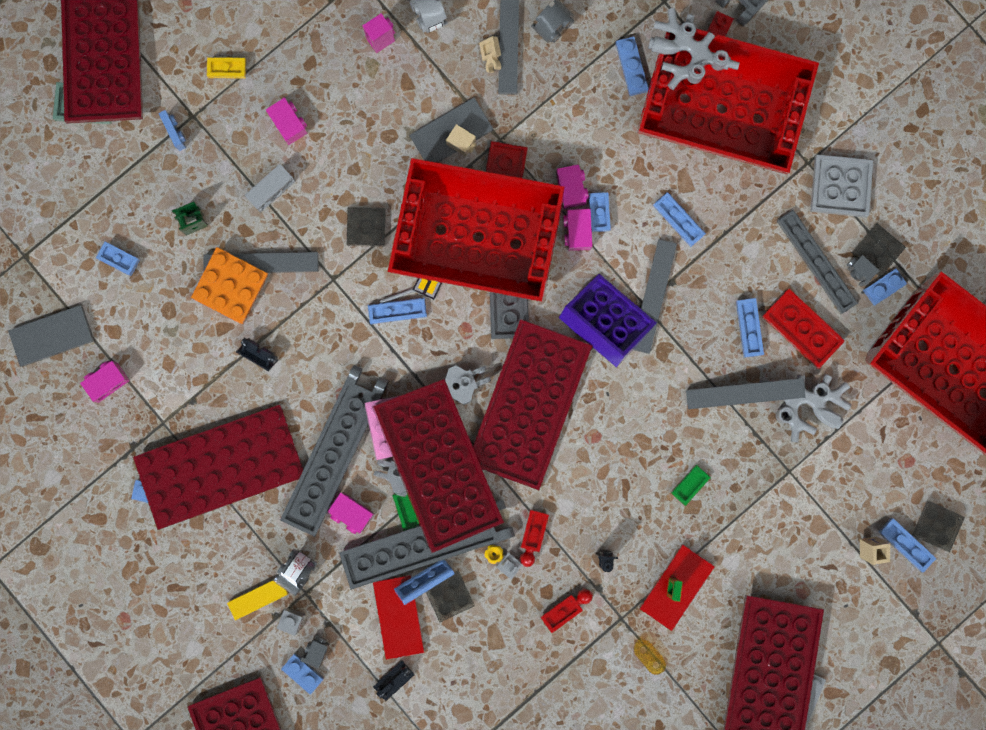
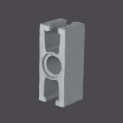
M279 164L244 196L261 213L296 181Z

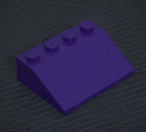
M600 274L565 306L559 316V319L589 345H592L596 351L616 368L656 325V322Z

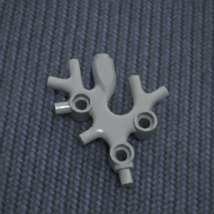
M675 8L668 9V23L655 21V29L673 33L675 39L669 40L655 36V38L651 37L648 49L664 55L686 50L692 56L691 62L686 66L663 62L662 70L674 74L673 79L668 84L670 89L674 90L683 79H688L692 84L701 82L705 75V68L703 66L708 64L718 71L722 69L727 70L728 68L738 70L740 62L731 60L727 52L719 50L713 53L709 50L708 46L715 37L712 33L708 32L701 41L693 39L696 32V27L693 24L695 16L687 15L686 22L680 25L677 21Z
M825 374L822 382L814 385L811 391L805 388L806 398L784 400L786 404L776 412V419L780 423H788L791 426V442L799 443V433L801 430H805L812 435L817 431V428L799 418L798 408L802 404H809L816 417L825 425L833 429L840 428L844 419L841 418V415L828 409L825 403L831 401L848 411L852 404L841 398V395L850 388L846 382L838 388L830 390L828 385L832 377ZM797 375V379L804 378V386H805V376H803V375ZM762 376L759 383L772 382L775 380L771 379L770 381ZM818 388L821 390L820 395L817 393ZM783 412L786 414L785 419L782 418Z

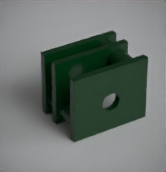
M195 202L172 210V213L176 215L174 217L180 225L179 230L186 236L208 227V224L204 222L202 217L204 214L200 211L201 207Z

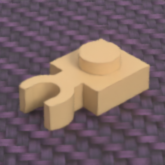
M492 36L479 43L482 61H487L486 71L488 73H494V69H501V63L497 59L501 55L498 37Z

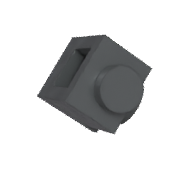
M863 255L858 258L853 257L847 263V270L850 271L851 277L861 281L859 283L860 287L867 285L880 271Z
M316 635L313 642H308L305 649L307 655L304 654L300 661L318 669L330 644L326 642L325 638Z

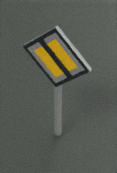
M418 278L412 289L382 299L380 303L388 302L412 292H417L435 300L442 283Z

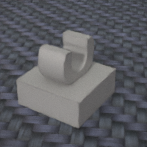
M508 552L496 568L512 579L523 565Z

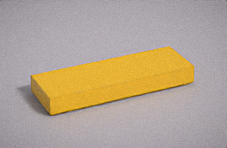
M273 580L228 602L227 605L234 620H237L289 593Z

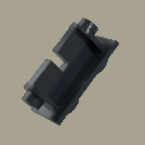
M244 337L241 341V346L236 351L237 354L268 372L278 362V357L275 356L274 352L264 347L259 349V344L250 338L246 339Z
M600 550V554L595 553V556L599 558L600 568L604 572H611L614 566V559H618V557L608 550Z
M402 660L378 681L373 688L377 691L376 694L379 698L387 701L415 674Z

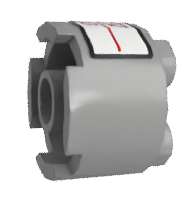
M440 0L409 1L413 12L415 11L419 17L416 21L423 33H429L448 25Z

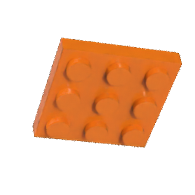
M216 247L191 298L240 324H244L269 273Z

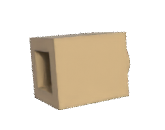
M457 124L446 139V144L465 157L468 152L471 154L477 145L475 143L476 136Z
M877 536L860 539V558L872 565L890 562V543Z

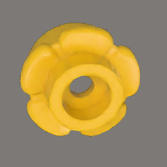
M494 544L490 545L485 551V558L491 564L500 562L503 559V549Z

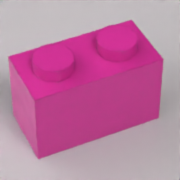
M382 13L362 25L365 37L376 53L395 42L394 26L388 17L384 18Z
M284 97L265 109L288 145L308 134L305 130L307 124L302 117L298 118L295 112L297 109L292 101L288 103Z
M579 165L557 168L558 185L565 186L562 203L563 209L584 206L587 202L586 200L589 199L588 189L583 186V181H585L584 170H580Z
M567 210L566 216H563V225L567 227V234H564L565 246H568V251L591 250V210Z
M104 362L100 365L101 369L95 373L87 374L84 377L85 380L80 383L93 402L100 403L130 381L118 362Z
M344 492L339 494L328 510L332 520L337 523L343 522L347 525L346 529L353 534L357 532L359 534L362 533L375 514Z

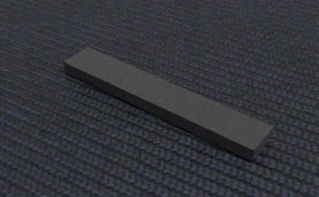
M500 0L499 47L501 55L499 56L501 69L499 70L498 94L517 95L519 0Z
M792 210L778 219L777 223L839 313L843 314L857 305L858 302L795 211Z
M658 239L641 310L656 322V325L634 348V351L650 354L677 246L676 243Z
M318 252L232 254L267 273L319 272ZM203 254V270L206 269L213 254Z
M804 378L686 390L688 409L806 398Z

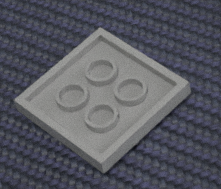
M816 155L810 212L867 218L870 210L873 160Z

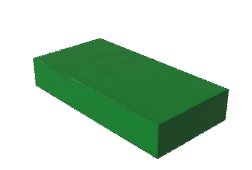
M695 465L673 489L671 494L686 506L711 477L698 465Z
M396 494L392 495L403 530L406 531L419 527L420 524L408 495L405 497Z
M670 577L667 597L673 601L680 602L682 581Z

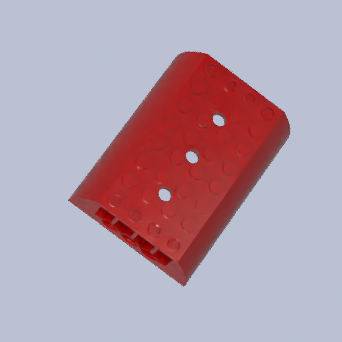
M696 29L693 39L701 41L708 32ZM665 32L664 38L674 40L675 35ZM712 33L715 37L708 46L709 50L713 53L719 50L727 52L731 60L740 62L738 70L728 68L727 70L722 69L718 71L708 64L703 66L705 68V75L701 82L692 84L688 79H683L672 90L668 87V84L673 79L674 74L662 70L663 62L686 66L691 62L692 56L686 50L670 55L658 54L639 121L638 134L788 175L790 173L819 62ZM683 94L688 95L690 102L683 103L680 96ZM717 105H724L726 107V112L719 113L717 111ZM756 114L762 116L763 122L756 123L753 120V116Z
M411 158L387 272L543 302L565 186ZM440 225L447 228L446 233L443 235L436 233V228ZM475 233H482L484 239L481 242L474 241L473 236ZM512 240H519L521 247L513 249L510 246Z
M941 271L927 280L912 294L868 351L866 363L986 456V398H982L979 393L981 388L986 389V305ZM920 340L925 341L927 344L925 351L920 350L918 347ZM951 364H954L957 367V373L955 375L949 372V366Z

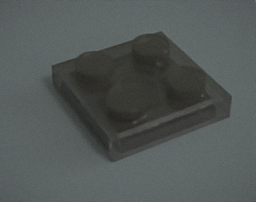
M348 207L346 245L385 247L386 208Z
M876 223L851 253L857 258L863 255L880 270L877 275L881 277L906 247Z
M927 501L912 536L950 553L965 517L931 501Z
M459 570L426 592L439 623L475 606Z

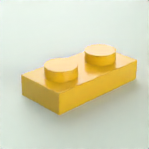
M207 57V77L246 79V59Z

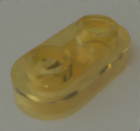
M637 640L633 646V652L650 673L654 675L663 673L666 668L664 658L648 640ZM643 646L647 647V651L645 653L640 652V649ZM654 662L660 663L658 668L653 667Z

